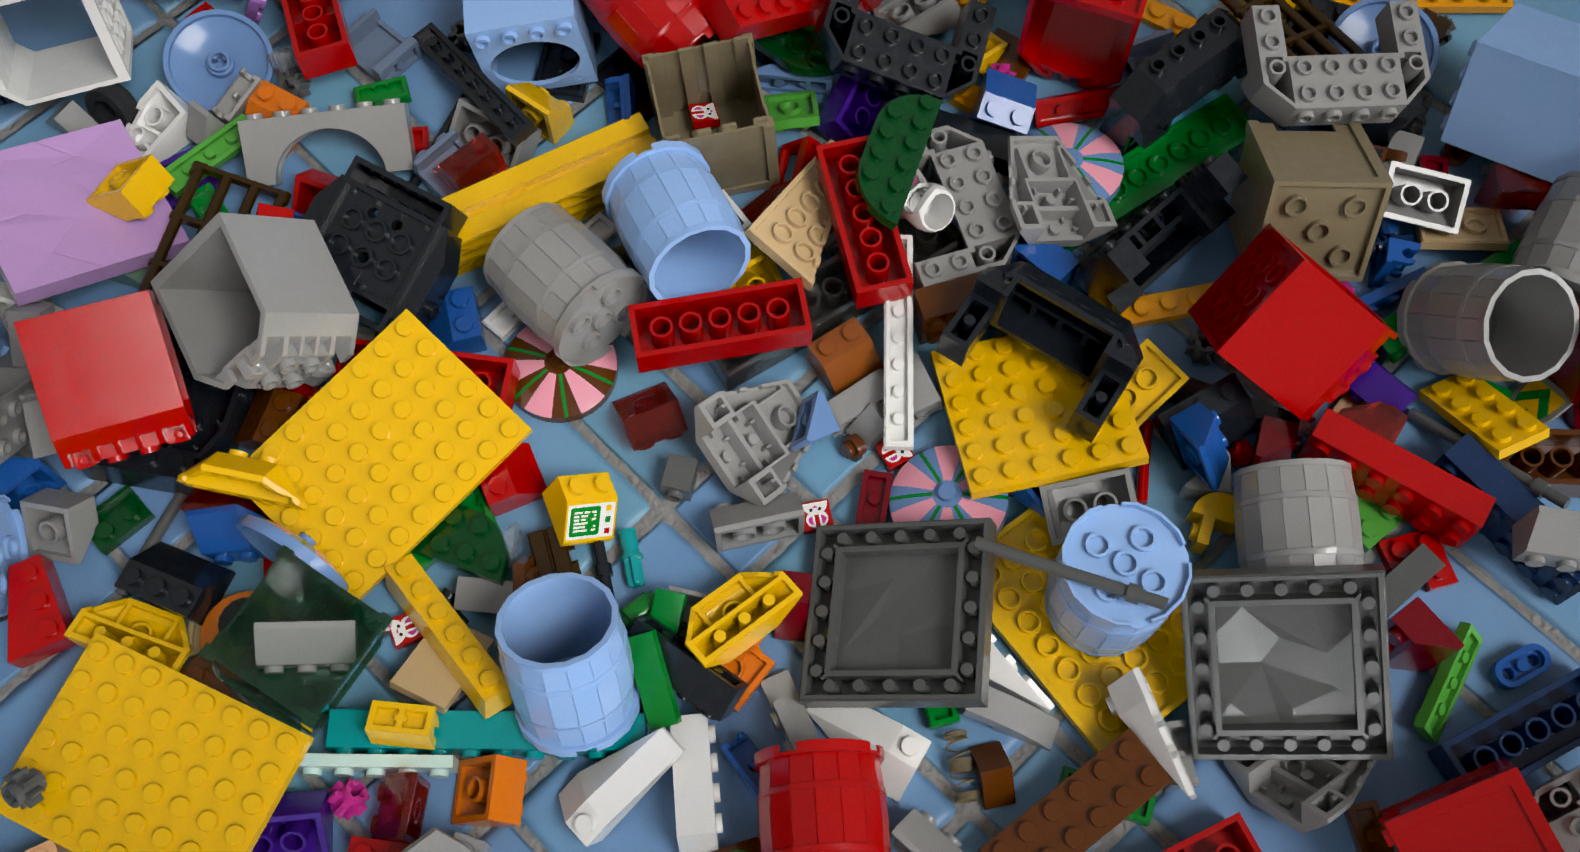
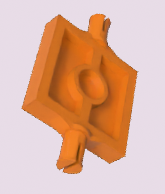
M765 637L730 663L722 664L723 667L749 684L733 710L737 714L760 686L762 680L775 667V662L766 656L759 647V644ZM695 705L694 707L701 712V709Z

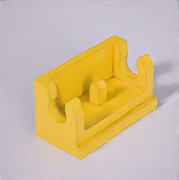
M372 700L364 730L371 744L434 750L436 745L434 729L435 727L439 728L436 706Z

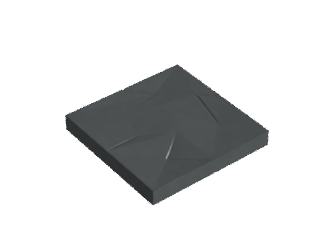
M991 518L816 526L799 702L807 708H988L995 555L974 549V544L977 537L996 542L997 526Z
M1383 564L1192 570V579L1185 598L1181 603L1192 760H1394L1386 583Z

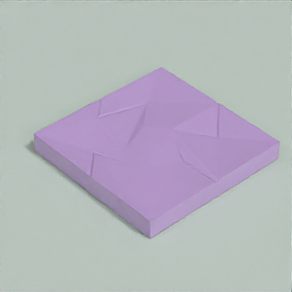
M121 119L0 150V273L18 307L148 267L149 259L153 258L170 221L169 215L173 211L165 197L155 203L153 206L154 211L149 217L143 220L139 218L131 221L120 219L90 205L86 201L117 163L142 157ZM182 226L178 230L165 261L173 259L190 242Z

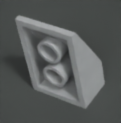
M887 0L873 9L876 17L925 36L941 34L951 28H955L961 11L957 0Z
M1129 467L1039 486L1052 546L1063 544L1071 525L1088 509L1099 505L1138 502Z

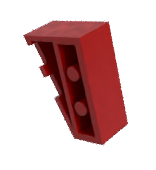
M37 554L9 566L7 663L23 669L78 645L64 636L74 618L53 562L41 554Z

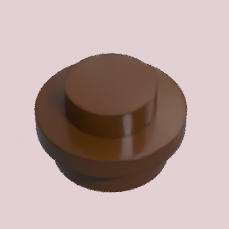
M846 434L841 438L840 450L845 458L857 462L866 453V445L858 434Z

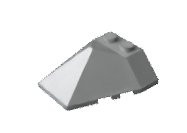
M1009 136L1007 142L1010 210L1018 231L1027 244H1059L1061 247L1079 246L1114 230L1118 226L1108 202L1103 196L1099 198L1090 187L1093 183L1088 176L1083 177L1075 167L1077 161L1058 136Z
M790 379L764 383L750 388L741 387L728 392L719 391L694 407L697 445L727 490L758 506H765L785 490L789 477L796 471L799 466V460L810 447L809 445L796 451L790 449L803 400Z
M1224 760V765L1251 804L1303 834L1330 824L1348 810L1377 760Z

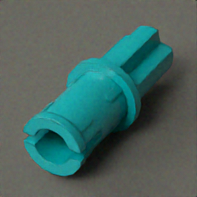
M625 528L618 531L622 552L620 562L624 563L628 587L635 589L645 585L641 562L644 557L643 553L639 551L636 529Z

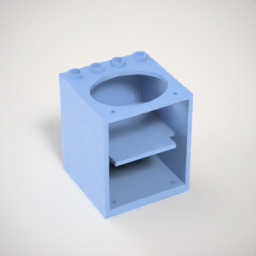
M463 0L464 33L482 72L505 95V87L509 84L530 82L537 87L553 89L598 81L592 12L582 0ZM552 42L572 48L580 58L574 68L560 76L539 81H519L498 74L497 55L510 47L524 43Z
M1516 3L1479 40L1475 39L1468 51V56L1471 59L1469 64L1463 67L1459 75L1458 81L1462 83L1459 90H1456L1451 97L1449 105L1453 107L1451 113L1445 116L1440 129L1444 131L1440 141L1553 183L1558 176L1568 172L1580 171V24Z

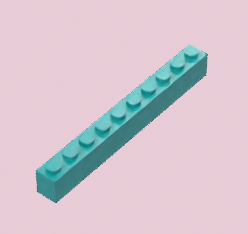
M330 709L325 745L327 749L335 754H462L461 758L463 759L499 754L512 757V755H525L527 760H543L544 755H552L539 751L523 737L514 711H500L486 720L479 711L447 710L445 715L436 711L439 718V728L435 727L434 729L436 745L434 750L371 744L364 730L370 710ZM638 713L630 730L612 746L598 752L596 747L588 751L577 752V756H588V760L600 761L647 736L648 723L645 713ZM556 756V759L562 761H572L575 760V757L562 758Z

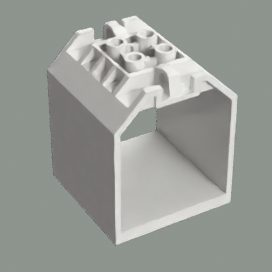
M0 0V6L25 0ZM81 0L98 36L36 52L14 42L9 28L0 13V95L25 106H30L131 80L134 31L120 0Z

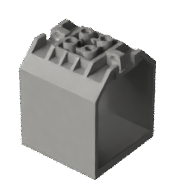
M218 212L150 281L194 380L223 390H228L233 385L245 389L263 388V390L283 387L295 389L303 383L319 386L336 372L332 360L335 355H337L340 363H345L354 355L360 314L314 220Z

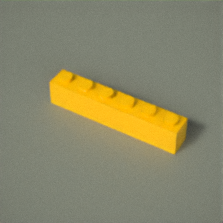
M410 553L395 564L391 563L384 567L386 572V588L459 683L483 718L486 720L510 706L512 699L503 672L414 556Z

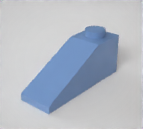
M776 62L757 68L762 90L797 92L815 89L816 95L828 96L832 92L833 75L825 77L796 75L784 69Z

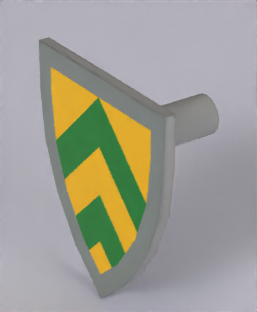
M1547 377L1541 381L1521 383L1510 397L1513 402L1544 424L1558 418V416L1573 405L1563 390Z

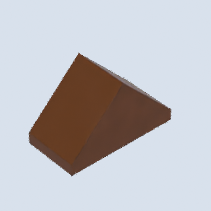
M1000 741L969 747L984 810L1015 804L1012 765Z

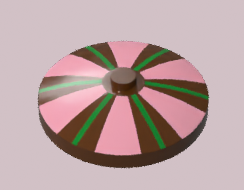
M526 326L515 336L505 354V358L515 359L520 370L514 403L531 417L551 423L572 422L592 414L607 401L617 381L618 361L613 344H609L612 351L604 357L584 366L571 367L555 355L551 345Z

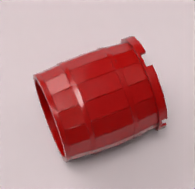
M582 0L597 18L599 24L604 27L631 59L637 62L643 69L644 65L641 55L665 53L678 50L679 48L699 46L703 41L709 40L716 33L698 4V0Z
M830 738L796 741V750L780 753V745H775L755 753L753 758L754 771L759 773L757 797L759 851L891 852L886 790L880 766L884 760L883 747L876 745L877 751L871 750L870 741Z

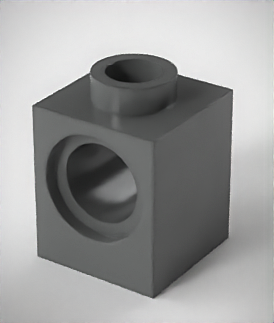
M669 453L660 483L662 495L673 502H682L683 500L691 502L700 471L698 459Z

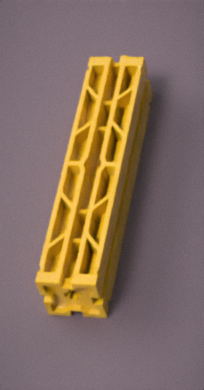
M641 113L633 114L627 120L617 121L441 198L455 206L468 217L458 234L462 242L457 277L483 266L486 253L495 236L511 219L529 207L543 202L558 203L579 221L588 219L598 212L605 211V205L602 201V190L608 174L625 156L633 151L637 156L646 150L652 149L650 144L657 142L655 137L651 136L649 127ZM399 223L397 225L399 229L396 231H399L402 228V223Z

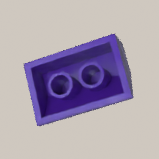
M840 75L820 113V125L815 127L829 141L832 139L835 142L869 135L881 109L888 102L898 97Z
M1376 360L1372 362L1368 371L1360 374L1350 384V390L1347 392L1358 403L1361 404L1363 401H1366L1372 406L1373 409L1370 413L1383 423L1386 420L1393 423L1420 397Z
M328 789L284 793L252 852H333V812L330 809V803L327 802L329 798Z

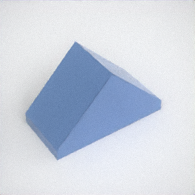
M818 390L802 400L790 449L793 451L822 441L840 431V427L823 392Z

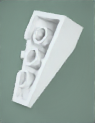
M159 80L141 97L136 106L139 111L132 124L128 123L125 128L141 156L152 154L160 163L190 144L192 140L187 137L189 104Z
M991 633L989 686L1050 714L1055 705L1029 676L1025 674L1021 676L1017 672L1018 667L1015 664L1017 661L1010 654L1006 655L995 647L994 642L997 639Z
M1139 667L1132 669L1107 687L1110 694L1109 697L1105 698L1113 716L1119 715L1122 721L1135 733L1187 796L1194 800L1198 797L1148 681Z
M870 708L806 709L811 719L829 739L843 738L870 741V748L877 751L876 745L883 747L884 760L880 766L886 796L898 803L932 741Z
M662 727L578 772L558 794L565 823L586 847L603 841L684 753L685 749L665 727Z

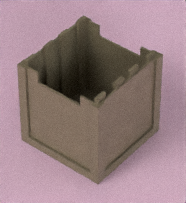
M752 32L741 34V36L733 37V39L703 43V45L679 48L678 50L665 53L641 55L660 141H683L699 149L710 167V173L716 179L721 190L724 189L729 196L770 188L772 185L780 183L775 124L773 116H769L767 104L764 101L757 73ZM714 102L720 118V127L693 129L688 114V105Z
M1247 120L1245 127L1246 138L1239 167L1248 178L1233 190L1229 205L1235 213L1226 220L1239 255L1270 223L1338 281H1363L1394 183L1360 122H1349L1347 125L1332 124L1334 132L1277 131L1273 123H1259L1258 120Z

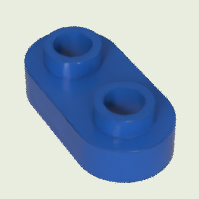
M1535 643L1527 644L1495 662L1490 669L1491 679L1499 688L1513 690L1546 672L1551 666V656L1543 646ZM1527 657L1533 660L1534 666L1527 662ZM1502 671L1508 673L1509 680L1503 677Z

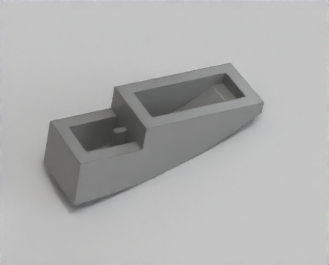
M990 686L988 691V708H965L963 716L990 725L992 730L1051 751L1060 723L1058 719L1044 711Z

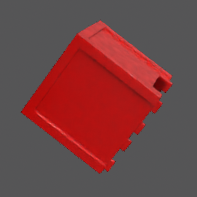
M1500 758L1380 809L1383 817L1379 818L1378 821L1385 828L1381 830V833L1389 847L1397 846L1399 850L1397 852H1564L1518 767L1504 758Z

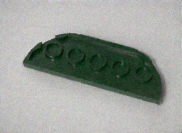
M813 25L754 40V47L784 69L796 75L825 77L836 74L831 71L814 39L815 27Z
M905 95L888 102L881 109L872 126L856 168V190L858 194L861 193L868 205L866 210L878 222L893 231L900 219L942 100L931 95Z
M460 504L411 551V553L503 586L509 569V551L501 530L488 516Z

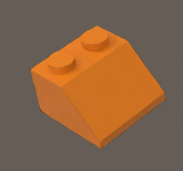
M264 80L248 99L245 115L262 113L263 118L273 117V112L290 110V115L301 114L300 109L311 107L307 101ZM297 144L291 149L289 154L293 151Z
M499 754L459 760L451 824L484 827L520 825L523 814V796L527 781L526 770L528 761Z

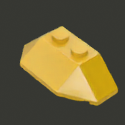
M230 449L229 453L217 451L179 474L177 478L178 482L188 487L304 511L308 509V503L287 469L278 464V459L260 455L259 460L247 458L248 453L240 450Z
M774 571V573L739 572L691 607L685 646L704 668L730 663L777 628L803 596V592L783 571Z
M133 598L107 602L93 608L92 606L81 608L64 633L66 638L86 649L93 635L97 632L178 672L192 652L186 622L183 617Z

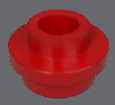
M1240 439L1238 442L1235 441L1228 449L1231 465L1234 467L1238 465L1245 467L1250 462L1254 453V447L1249 444L1248 440Z

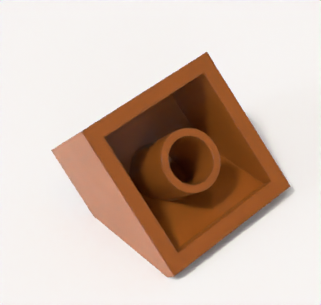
M855 316L813 341L812 345H807V361L834 397L874 371L881 368L884 369L871 337Z

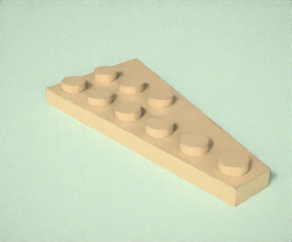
M815 157L745 232V236L794 279L802 277L803 287L808 291L814 286L816 270L820 266L822 259L821 253L827 242L832 225L817 172Z

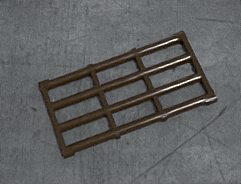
M1219 0L1240 20L1243 19L1249 8L1253 5H1279L1280 12L1302 31L1296 33L1282 20L1287 56H1297L1289 49L1292 46L1304 56L1320 55L1306 42L1310 39L1327 55L1343 54L1322 35L1328 33L1350 54H1367L1339 29L1336 23L1329 20L1308 0L1291 1L1318 24L1315 27L1285 0H1244L1247 3L1245 5H1241L1236 0Z
M194 161L189 171L190 177L176 208L169 215L170 221L153 258H150L148 261L149 268L138 292L152 291L153 287L150 281L168 264L165 262V259L181 224L197 228L198 234L220 211L231 183L248 189L237 214L250 215L259 193L275 198L273 205L279 207H287L292 195L287 191L276 189L199 161ZM203 174L220 179L203 220L186 215V212ZM164 314L167 327H170L169 322Z

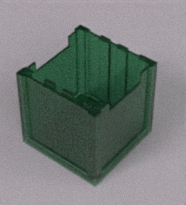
M283 544L276 553V560L267 570V575L226 628L224 630L221 629L210 644L206 643L198 655L208 673L283 723L315 738L328 720L330 709H336L387 639L394 618L385 612L380 614L295 556L293 550ZM356 621L358 629L357 660L348 672H330V667H319L316 673H297V668H284L283 674H264V669H258L256 666L254 622Z

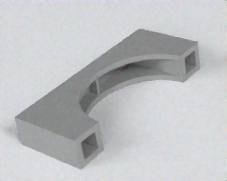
M400 98L383 100L384 105L373 106L372 101L357 102L356 108L346 109L345 104L328 106L329 111L318 112L317 107L300 109L301 114L290 115V110L275 111L271 118H263L262 113L245 115L246 120L237 121L247 179L268 186L283 184V166L291 149L304 137L325 129H342L366 139L378 151L388 172L414 169L413 162L416 151L408 103H400Z

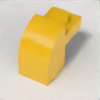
M1223 492L1209 493L1195 503L1185 521L1193 523L1188 534V540L1192 541L1191 552L1200 555L1209 545L1212 530L1227 535L1234 533V495Z

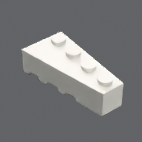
M702 713L681 715L682 722L670 726V734L685 749L684 753L672 765L676 836L679 852H714L719 850L718 833H723L722 813H716L715 803L721 802L720 784L713 781V773L719 772L717 753H711V743H716L715 724H709L708 718Z

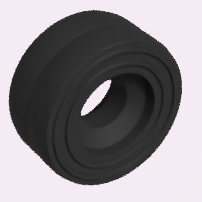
M119 83L90 90L85 96L86 108L98 124L121 119L126 127L128 123L132 124L139 111L136 108L137 102L135 98Z

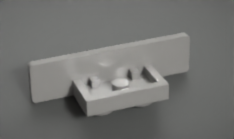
M785 670L762 680L761 687L773 713L769 714L775 730H781L786 740L782 743L784 750H796V741L820 739L806 707L799 702V692L789 671Z

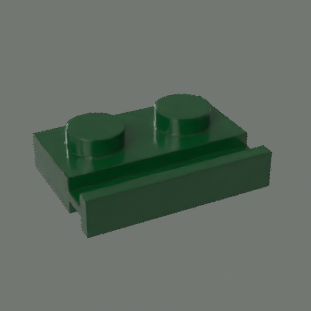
M127 484L96 508L99 524L96 526L91 540L107 556L155 519L156 516Z

